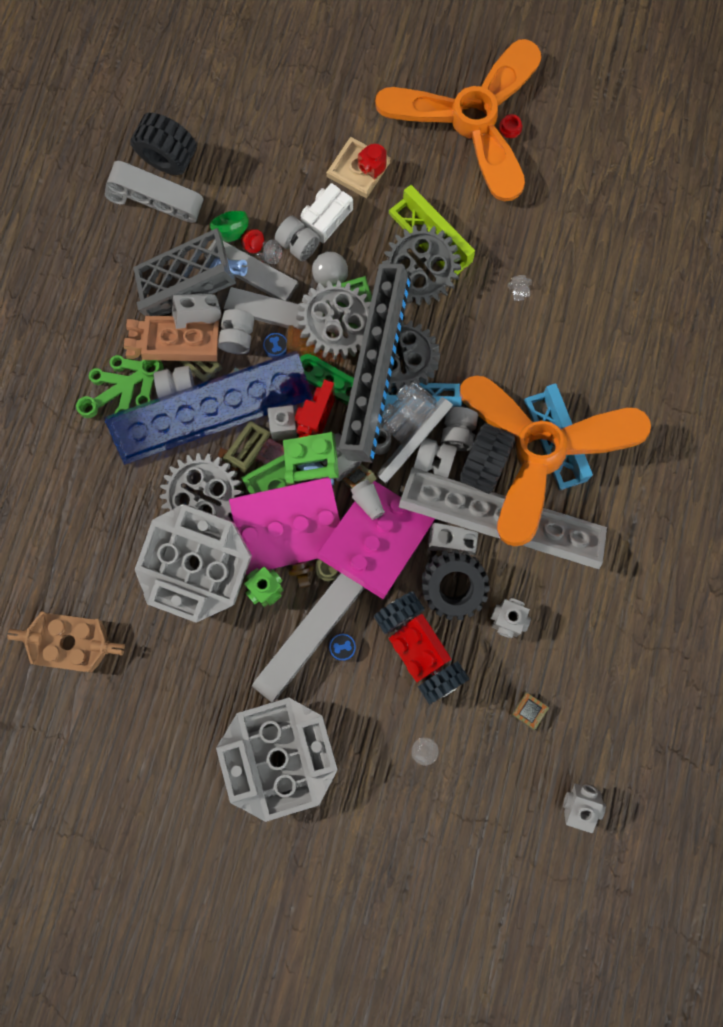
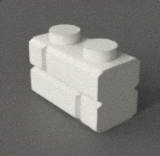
M332 183L326 189H320L316 195V201L311 206L307 205L301 213V222L305 224V228H310L318 234L322 243L326 242L353 210L352 197L344 191L342 192Z

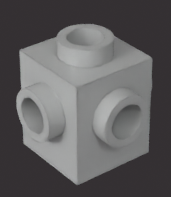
M510 598L509 601L504 600L500 605L496 604L491 619L494 620L492 628L498 630L497 633L504 637H517L522 631L526 632L529 627L531 618L528 617L530 609L525 608V604L513 598ZM511 613L516 615L517 620L511 621L508 617V614Z
M574 783L571 793H566L563 803L566 825L593 833L598 819L602 820L606 809L601 791H598L591 785L585 784L582 786Z

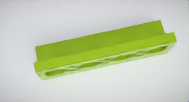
M412 185L408 186L404 190L403 199L389 210V215L409 233H413L414 224H425L428 232L435 226L437 235L442 230L445 231L444 240L451 237L453 241L450 246L457 245L458 250L454 254H459L461 257L459 260L461 262L459 264L461 270L454 271L458 275L473 262L475 250ZM406 206L412 212V218H402L398 212ZM427 243L419 245L425 252L429 249V244ZM443 261L436 262L441 269L444 268L445 263Z

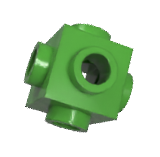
M265 567L261 570L258 568L253 570L246 577L248 581L244 583L248 588L245 594L254 604L260 602L263 607L268 604L270 606L282 596L280 593L284 591L280 585L283 581L273 569L269 572ZM263 581H266L267 587L265 589H259L258 586Z

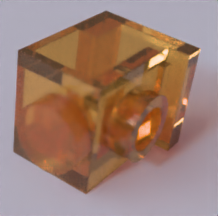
M289 325L286 345L288 358H300L305 354L317 357L318 352L314 353L315 345L312 344L307 347L306 343L301 342V340L307 341L309 338H301L300 335L303 330L294 328L293 325Z

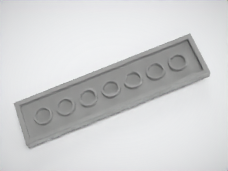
M412 468L399 507L500 538L497 531V522L506 496L494 492L488 494L464 483ZM543 508L535 536L530 542L522 546L600 569L603 563L607 527Z

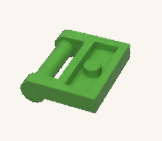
M329 432L283 440L286 466L285 480L288 486L295 485L299 481L339 477L334 433ZM323 461L328 463L327 467L296 471V466Z

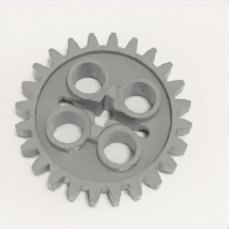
M339 280L336 286H332V283L327 281L326 288L321 283H318L317 291L310 288L308 295L303 296V303H299L298 306L300 312H297L296 319L300 321L298 322L297 329L303 330L300 335L301 338H309L306 343L307 347L312 344L315 345L314 353L321 349L323 350L324 358L328 353H332L333 360H335L338 354H341L342 358L346 359L348 352L354 357L357 349L360 351L371 302H364L367 294L359 296L358 287L352 291L350 290V283H347L344 288L341 287ZM337 302H342L347 307H340L338 306ZM320 311L324 313L325 316L319 317L315 314V312ZM348 323L356 324L358 329L351 328ZM332 332L337 338H330L326 333Z
M197 453L196 460L191 455H187V463L179 459L177 460L178 469L172 466L169 467L173 475H164V478L169 481L168 485H160L162 489L167 490L166 494L160 495V498L167 499V503L163 504L162 508L170 509L171 511L180 506V497L186 493L190 497L189 506L202 510L204 506L209 505L212 508L213 515L234 522L230 516L232 512L229 499L243 494V491L236 490V486L242 482L233 480L237 472H228L231 466L229 463L221 466L222 458L217 457L213 462L211 454H207L204 460L203 455ZM195 471H199L201 474V481L198 484H193L191 481V476ZM221 482L224 486V491L221 495L216 496L213 491L214 485ZM185 483L195 490L203 491L205 495L222 503L221 506L216 505L210 500L200 499L198 494L184 489L182 484Z

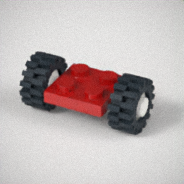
M414 591L388 604L373 617L384 634H388L401 626V629L389 637V640L416 683L430 674L433 676L418 686L430 705L441 697H445L455 691L458 686L468 681L469 677L459 661L444 670L440 668L452 659L424 615H419L424 611V607Z

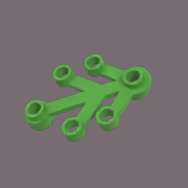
M120 355L113 356L110 359V366L114 371L122 372L124 369H129L137 372L130 376L102 372L98 368L92 369L89 372V379L93 384L110 383L116 385L94 399L89 396L80 398L76 404L77 411L84 418H92L98 413V408L122 394L119 407L115 410L114 415L118 422L122 424L129 422L131 419L129 408L134 387L142 380L141 393L136 397V404L141 410H148L152 406L150 394L154 382V372L164 370L161 360L135 361L124 359ZM116 361H122L120 366H114ZM150 367H156L155 371L148 372ZM101 374L99 379H93L94 375ZM142 399H148L145 405L140 404ZM93 406L90 412H85L86 407ZM127 412L125 418H119L120 413Z

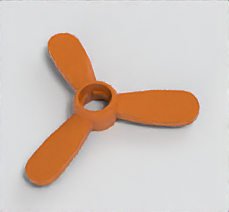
M526 39L517 40L496 61L482 86L467 87L459 92L455 99L424 91L388 87L382 89L376 95V109L382 116L392 119L452 123L454 129L461 136L473 139L479 167L491 194L498 200L512 201L523 192L525 179L512 149L495 127L498 117V106L518 91L537 70L541 61V51L532 41ZM469 108H477L487 116L483 119L475 120L466 117L462 111Z
M484 376L469 377L460 386V397L466 406L477 412L478 416L488 424L515 435L516 454L521 468L506 495L497 522L498 535L507 545L522 546L530 542L535 536L545 502L547 474L558 470L564 462L566 455L595 454L621 450L641 444L650 434V419L645 412L637 408H624L595 415L561 429L552 422H532L510 396L493 381ZM538 439L548 440L555 445V451L548 455H536L528 450V443Z

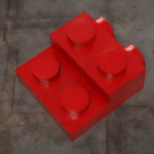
M324 380L322 387H317L313 397L315 402L305 400L304 406H299L295 415V421H297L296 432L299 434L298 438L323 434L335 402L333 382Z

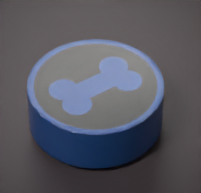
M272 333L265 338L263 346L268 357L280 359L287 354L288 342L285 336L279 333Z
M339 634L331 640L329 648L335 659L346 661L354 655L356 645L353 638L349 635Z

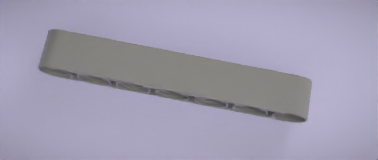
M341 573L257 677L252 687L273 703L365 588Z

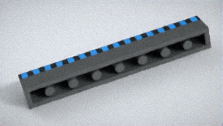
M379 264L339 445V450L349 461L373 462L411 282L403 264Z

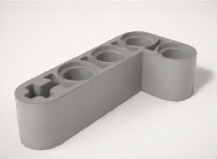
M122 161L114 162L105 188V197L113 203L123 205L127 198L190 223L196 222L203 203V197L199 193Z

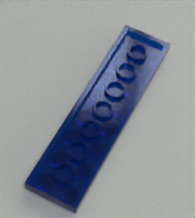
M297 351L106 416L105 423L125 465L268 415V408L294 406L305 402V400H311L313 397Z

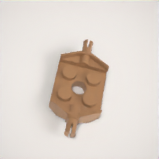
M42 611L27 630L9 629L8 633L18 636L7 635L8 640L23 641L30 664L90 673L101 663L105 654L123 655V650L114 648L125 649V644L110 643L108 641L106 630L99 619L94 620L50 614ZM68 636H73L75 639L74 647L70 650H65L63 640Z

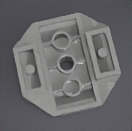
M182 504L152 520L135 567V572L148 605L197 623L235 605L252 555L234 522ZM193 555L197 556L200 561L197 569H193L190 565V558Z
M291 698L237 713L216 747L230 803L265 822L320 805L338 770L323 716ZM278 750L282 751L286 757V761L281 767L275 766L271 761L272 754Z

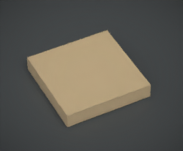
M350 137L326 172L327 177L367 198L382 174L374 180L370 175L364 174L359 169L358 153L367 145ZM388 156L386 159V168L390 164L391 158Z

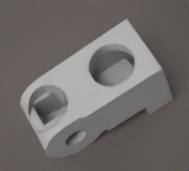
M213 294L173 295L172 314L176 329L186 328V323H214L221 318L218 299Z
M434 523L430 527L427 550H447L452 552V549L460 553L465 551L470 555L476 554L478 533L460 527Z

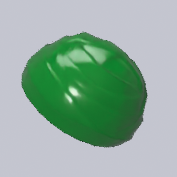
M228 211L214 218L210 222L211 230L218 228L224 242L236 241L247 231L249 218L245 211Z

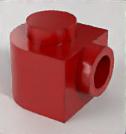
M370 144L358 153L359 169L364 174L370 175L374 180L386 169L387 153L385 148L379 144Z

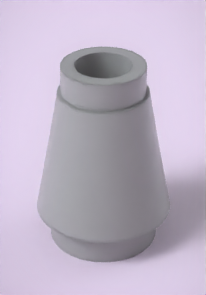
M369 480L362 481L351 489L352 498L370 516L371 520L385 513L374 484H370Z

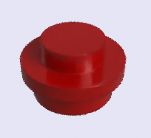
M509 114L500 121L499 131L506 138H515L520 135L523 125L517 115Z
M257 229L247 230L241 237V244L245 251L255 254L262 249L264 236Z

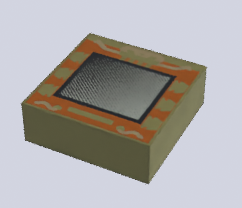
M361 464L342 480L348 488L352 489L362 481L369 480L371 484L377 478L372 471Z
M525 693L513 711L512 716L535 730L549 707L530 694Z

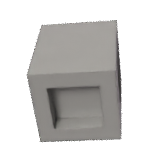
M293 405L268 408L272 440L280 441L297 438Z

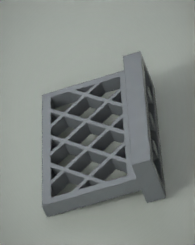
M218 228L133 267L140 301L137 302L138 311L144 316H165L171 313L173 295L213 294L236 283L235 277L229 268L222 235ZM216 240L211 251L205 249L209 241ZM195 250L190 261L183 259L188 251ZM202 253L208 255L203 266L197 264ZM215 258L220 259L221 264L209 268ZM174 260L169 270L163 269L166 261ZM180 263L187 265L182 275L175 273ZM193 268L200 270L197 275L188 278ZM153 269L148 280L143 279L142 273ZM160 272L166 274L160 285L154 283ZM172 277L178 279L176 285L167 288ZM151 287L157 289L154 295L147 297Z

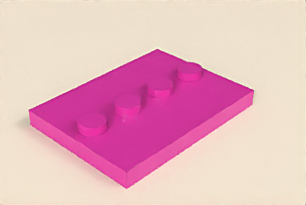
M329 477L229 499L234 523L252 555L246 575L256 568L261 570L265 567L269 570L318 559V552L340 523L332 483Z
M374 481L371 484H374L385 513L371 520L370 516L354 502L318 552L317 558L384 599L433 524L435 518L400 508L401 497Z

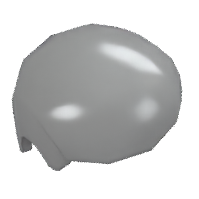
M336 252L320 254L313 262V278L317 283H321L324 288H326L327 281H330L332 286L336 285L338 280L344 283L348 276L346 260Z

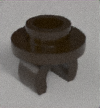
M307 561L293 564V569L288 571L289 575H297L300 588L310 586L308 572L313 571L314 566L308 565Z

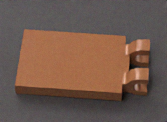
M145 316V321L127 319L126 328L129 330V338L124 340V349H127L126 358L134 359L141 355L142 360L217 361L220 321L218 320L214 323H186V328L176 329L173 316Z

